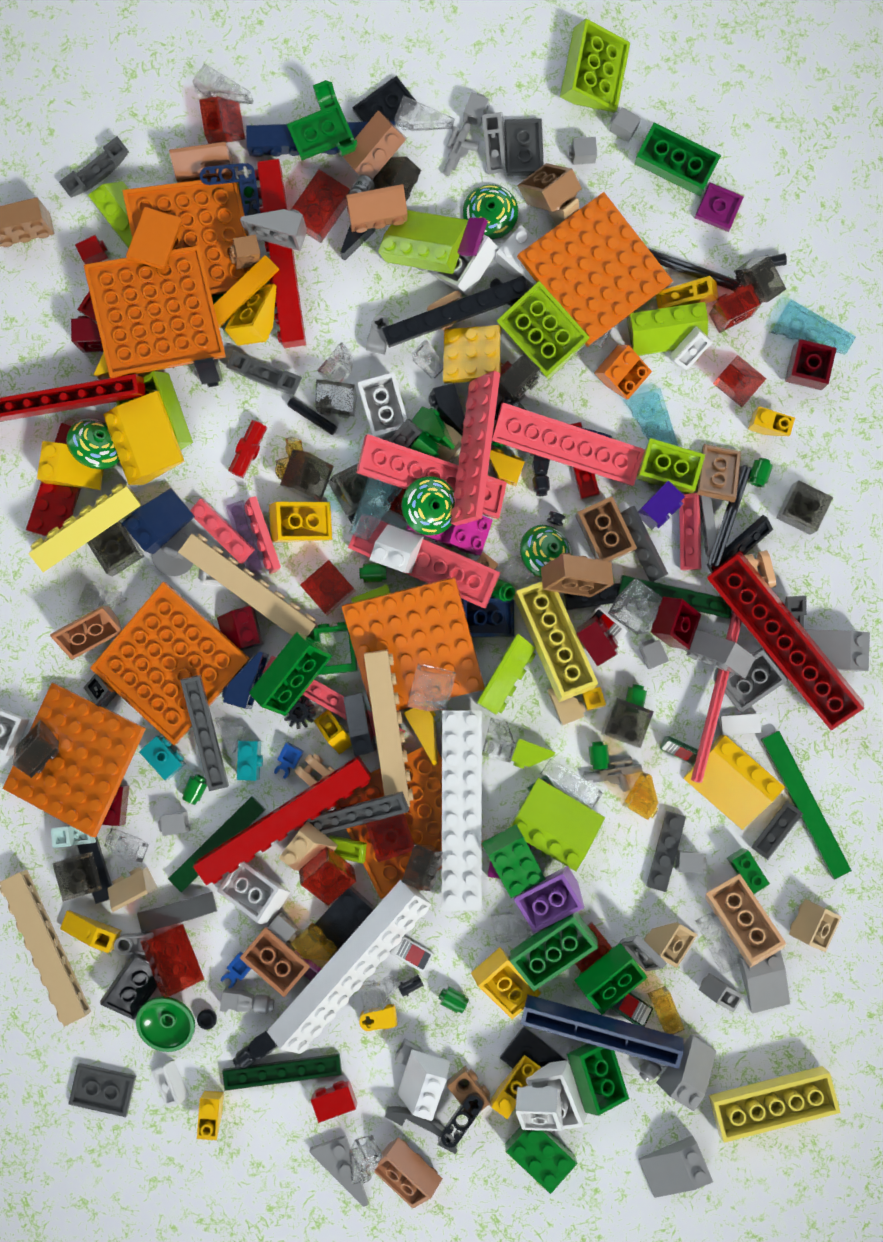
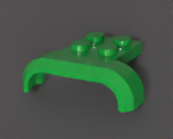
M325 80L313 85L320 111L287 124L301 161L337 147L341 157L355 152L358 143L354 139L339 105L332 82Z

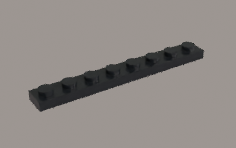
M524 276L386 326L382 328V331L390 348L519 300L529 291Z

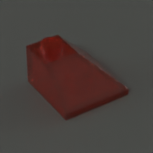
M737 355L713 384L739 406L743 407L767 378Z

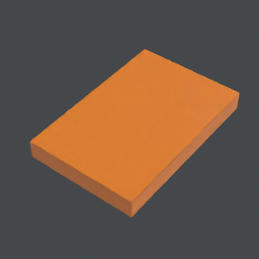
M145 207L126 254L127 259L165 270L183 222L182 218Z

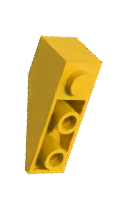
M70 910L66 911L60 927L61 930L88 946L106 953L114 950V943L120 937L122 931Z
M524 1055L490 1099L489 1105L491 1108L508 1119L516 1107L517 1088L528 1086L526 1078L532 1076L541 1067Z

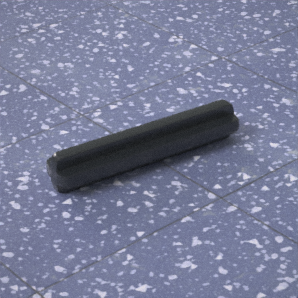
M294 397L288 401L287 405L289 408L329 434L333 435L337 431V425Z

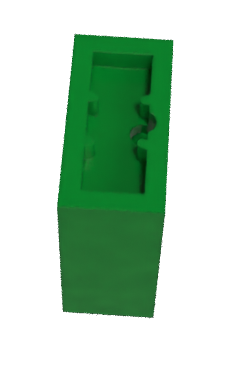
M338 622L337 626L332 627L329 624H319L318 628H313L314 640L321 643V634L348 631L346 622ZM350 635L351 663L324 666L318 675L358 671L357 659Z

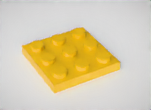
M500 325L444 330V384L471 382L494 370L500 373L501 380Z

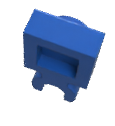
M289 742L285 743L277 759L282 763L275 768L274 773L277 774L280 769H283L285 772L283 779H286L290 775V767L292 769L296 768L304 751Z
M242 952L238 953L228 965L227 969L230 972L225 973L220 980L223 982L226 978H229L231 980L229 989L237 983V978L242 981L251 970L240 959V956L243 954Z

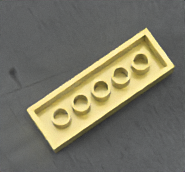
M119 483L112 488L110 495L103 494L96 499L94 506L87 505L80 510L78 517L71 516L64 521L63 527L60 529L55 527L48 532L47 538L44 540L39 538L32 543L28 554L42 572H45L141 506V501L127 483L124 485Z
M542 581L517 590L514 596L515 602L558 702L594 689L598 685V681L559 593L543 590Z
M823 1066L708 1095L717 1131L724 1143L841 1113L830 1072Z

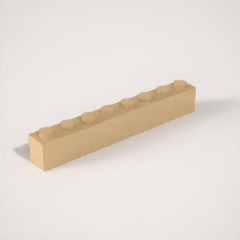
M191 533L178 553L291 636L299 632L310 637L314 631L313 628L318 626L313 616L308 613L306 615L302 614L299 611L300 607L292 601L290 604L283 600L285 596L277 590L272 592L268 589L270 586L262 579L258 581L253 578V572L247 568L243 570L238 567L239 562L231 556L229 558L223 556L222 553L224 551L216 545L213 547L208 545V539L201 534L196 536Z
M388 649L365 652L364 659L384 795L403 791L407 804L410 807V801L414 799L413 791L408 789L407 783L411 781L409 769H405V762H408L407 751L402 748V743H405L404 731H400L399 724L402 723L401 711L397 712L396 704H400L398 692L394 693L393 686L397 684L396 674L391 672L390 666L394 665L393 654H389Z
M28 870L21 871L1 881L0 892L8 901L9 912L14 915L17 921L16 927L25 939L24 945L26 949L30 950L34 967L38 968L40 972L41 983L43 986H46L49 992L48 998L57 1010L56 1015L59 1022L65 1027L85 1017L91 1012V1009Z

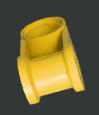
M395 1004L364 1009L360 1014V1027L365 1031L398 1026ZM366 1016L370 1017L371 1023H367Z

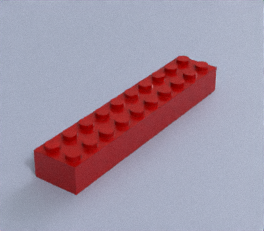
M741 551L737 552L707 576L709 582L831 731L864 709L863 700Z

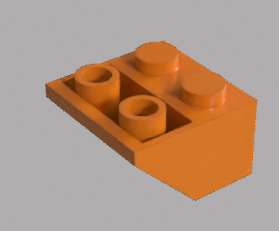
M617 345L594 374L605 386L628 400L652 371L629 345Z

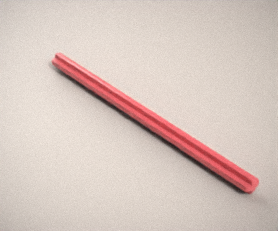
M734 611L726 639L737 643L742 621ZM718 669L691 780L696 783H702L729 676V671Z

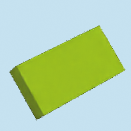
M333 835L329 837L338 845L330 855L331 857L357 863L365 862L367 843Z

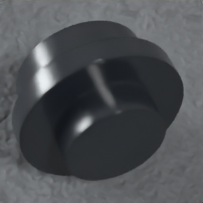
M211 1009L202 1010L197 1017L198 1025L205 1030L213 1028L217 1022V1015Z

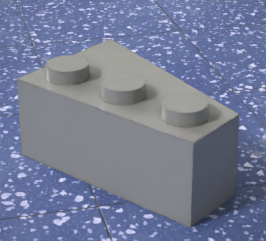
M698 629L694 635L690 650L683 649L687 652L686 656L694 660L699 658L705 664H713L719 669L727 670L743 678H746L755 660L753 655L736 642Z

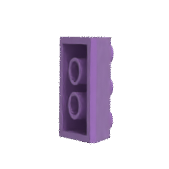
M568 866L546 876V880L514 897V901L534 933L584 908L578 881Z

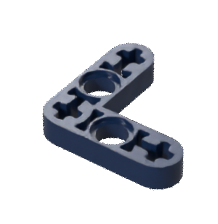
M249 163L210 166L200 171V181L205 185L238 182L244 215H250L247 214L250 206L249 204L245 205V201H252L254 199L256 204L252 203V208L256 209L257 213L255 214L260 213L257 183L252 165ZM234 167H237V171H242L246 167L247 170L251 171V174H248V178L241 174L238 175L239 179H235L236 172ZM227 168L232 171V178L230 180H225L222 177L223 169ZM215 169H219L218 177L220 181H216L217 177L211 178L210 182H207V179L203 178V175L206 174V170H208L210 174H216ZM247 186L252 187L254 190V195L251 198H247L243 193L244 188Z

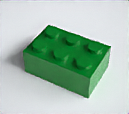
M517 824L482 842L491 863L511 898L546 880Z
M619 943L586 971L582 972L574 981L599 1013L603 1015L648 977L624 946Z
M587 1043L567 1053L586 1113L599 1116L629 1100L614 1050Z
M520 1126L505 1143L506 1153L550 1194L577 1165L575 1155L550 1131L522 1130Z

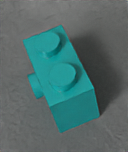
M156 736L139 753L164 780H169L186 765L183 761L185 758L178 750L174 751L172 749V743L166 737Z
M238 741L237 780H260V767L263 766L261 741Z

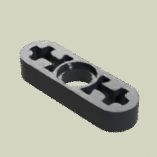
M470 1093L466 1096L442 1130L441 1141L444 1146L448 1148L455 1147L482 1110L483 1100L478 1093ZM476 1099L478 1106L474 1105L469 1113L467 1110L470 1108V1100L474 1101ZM459 1115H465L468 1118L465 1125H459L456 1122ZM455 1127L457 1130L454 1132V1140L449 1139L448 1141L446 1134L450 1135Z

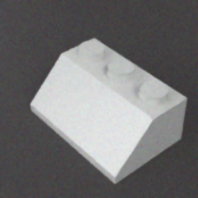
M483 235L476 256L459 255L453 274L434 271L432 275L455 291H460L461 294L470 296L499 248L488 236Z
M411 1050L398 1095L412 1115L430 1121L433 1120L447 1080L449 1060Z
M568 1060L548 1063L533 1073L532 1076L526 1078L527 1085L534 1088H544L545 1086L558 1088L561 1098L562 1129L584 1127L587 1113L584 1111Z

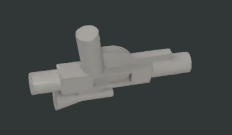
M464 123L458 136L456 134L459 132V129L457 127L452 128L447 147L450 148L453 145V149L448 155V162L443 171V174L446 176H450L451 171L456 169L460 158L466 156L469 150L478 151L479 143L466 141L471 128L469 123Z
M630 756L622 760L610 761L611 765H615L613 769H602L596 772L584 773L585 781L593 780V783L609 781L612 784H620L623 792L630 790L625 775L643 772L641 764L625 766L624 763L632 764Z

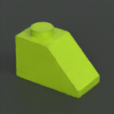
M518 738L510 760L514 761V766L524 769L525 766L531 767L555 756L556 752Z

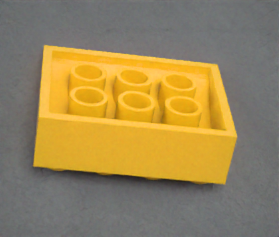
M154 391L118 405L103 414L128 485H145L185 462L159 391Z
M719 735L711 745L702 783H696L691 780L694 766L683 777L687 783L742 830L763 812L785 788L784 785L726 735Z

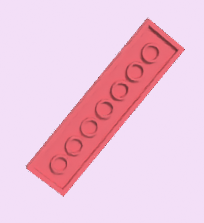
M495 370L476 378L468 386V398L454 492L455 506L451 511V524L456 526L482 519L500 373Z
M501 403L492 435L493 442L630 486H634L645 449L506 403Z
M367 434L364 437L356 473L403 489H407L412 482L419 478L437 477L447 482L455 492L458 465ZM487 475L482 515L494 519L500 517L507 482Z
M362 513L348 548L370 557L375 541L389 523ZM423 539L412 573L406 574L426 583L455 577L461 598L486 608L501 572Z

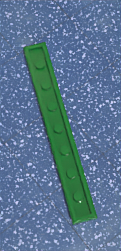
M780 731L762 738L761 741L795 807L803 813L801 819L832 879L835 880L851 872L852 870Z

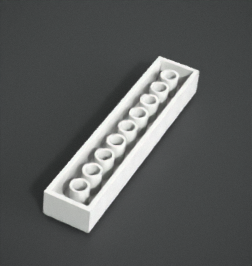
M442 710V911H482V711Z
M400 880L268 1029L267 1033L280 1049L298 1054L304 1052L309 1047V1043L321 1034L323 1027L334 1019L337 1011L348 1003L352 994L361 988L366 978L375 972V968L380 962L384 961L388 957L389 952L401 942L402 937L413 929L416 921L427 913L431 903L416 888Z

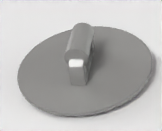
M178 532L155 554H152V561L161 573L167 576H180L192 568L194 564L178 553L189 538L188 535Z

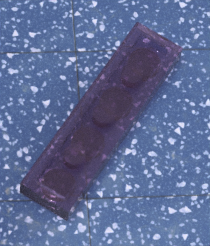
M241 500L226 505L232 527L255 549L244 563L246 568L253 572L254 576L268 572V569H265L262 551L260 552L257 547L258 539L256 534L251 530V519L245 513V501Z

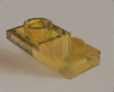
M295 437L285 438V450L288 457L275 460L276 475L278 479L286 482L292 480L304 459L302 440Z

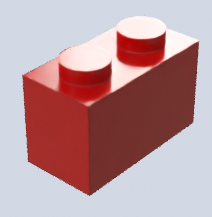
M344 1080L338 1081L333 1084V1087L327 1089L321 1087L315 1090L311 1097V1103L318 1123L356 1110L357 1100L350 1080L344 1082Z

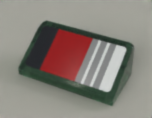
M665 736L660 745L661 750L692 765L695 764L698 749L671 736Z
M631 992L610 1008L631 1023L645 1027L653 1011L652 1006Z

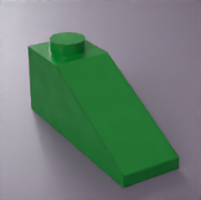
M422 406L411 421L433 441L453 450L455 445L444 422L439 418L440 414L433 408L428 409Z

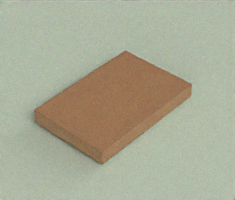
M704 444L702 454L706 455L698 479L696 495L735 502L741 452Z

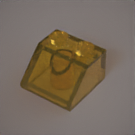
M641 772L622 805L646 820L656 815L658 800L652 776Z

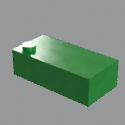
M654 122L636 156L634 164L701 197L721 155Z
M296 632L249 694L260 707L286 716L331 659L332 654L320 642Z
M575 912L541 929L510 951V962L531 989L535 991L598 948L597 937L580 915Z

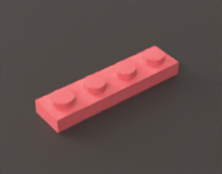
M697 493L683 494L685 497L681 501L684 504L679 508L680 570L682 571L701 570L700 495H696Z
M250 497L244 505L245 513L250 517L252 522L250 524L251 530L257 536V547L264 556V567L268 569L269 574L277 572L281 565L257 497Z
M200 498L190 510L195 515L194 519L240 564H243L255 550L204 499Z

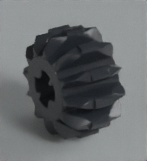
M301 696L298 699V703L296 702L287 713L289 716L285 717L284 720H292L289 724L290 727H293L296 723V728L300 729L302 722L303 726L307 728L308 723L306 720L311 723L314 722L309 716L316 715V712H310V709H313L315 705L307 706L310 699L307 698L303 703V697ZM299 707H301V711H304V715H301V718L295 714Z

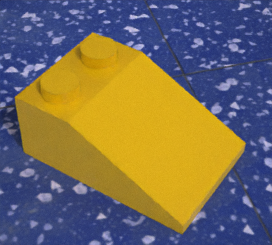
M275 284L261 287L230 318L225 331L237 346L263 343L269 338L274 321Z
M42 441L37 473L38 480L47 484L101 490L104 469H93L78 462L70 453L67 444Z
M274 502L269 504L270 537L272 543L332 540L330 502Z
M501 947L471 972L478 987L511 1019H514L524 1010L527 994L535 997L542 994L539 989L535 991L531 989L511 964L510 956Z

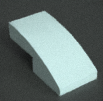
M72 826L51 828L53 848L96 842L95 837H90Z

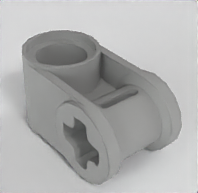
M378 315L373 318L366 342V351L385 355L387 341L382 328L389 326V321L385 316ZM381 323H384V326H382L381 329H378V326H380Z
M153 932L123 934L115 941L114 950L120 955H132L133 953L138 955L153 954ZM121 940L128 941L129 948H123Z

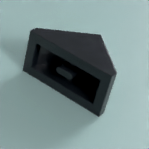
M97 674L84 686L85 691L98 707H107L117 695Z

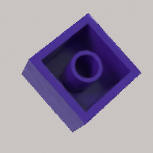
M668 480L638 511V514L651 530L655 527L659 529L670 518L668 514L673 515L684 504L681 500L685 496Z

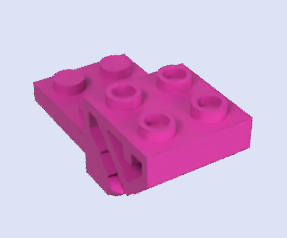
M433 502L432 506L436 509L437 504ZM482 515V519L458 526L452 524L446 531L437 535H420L435 540L436 543L451 548L454 545L462 552L481 556L493 520ZM407 525L406 529L418 533L414 531L409 525Z

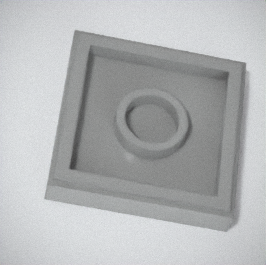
M639 935L623 938L619 942L645 971L663 969L667 964Z

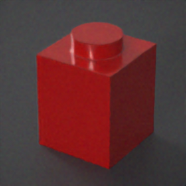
M96 235L75 244L85 264L102 262L108 259L105 253L108 249L104 241H99Z

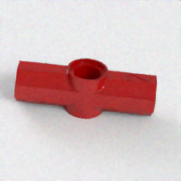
M256 420L251 421L244 438H241L236 446V454L228 472L244 479L251 462L256 459L259 453L260 443L267 430V426Z

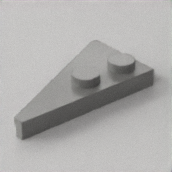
M344 1135L311 1147L309 1150L310 1154L363 1207L367 1206L369 1202L347 1136Z

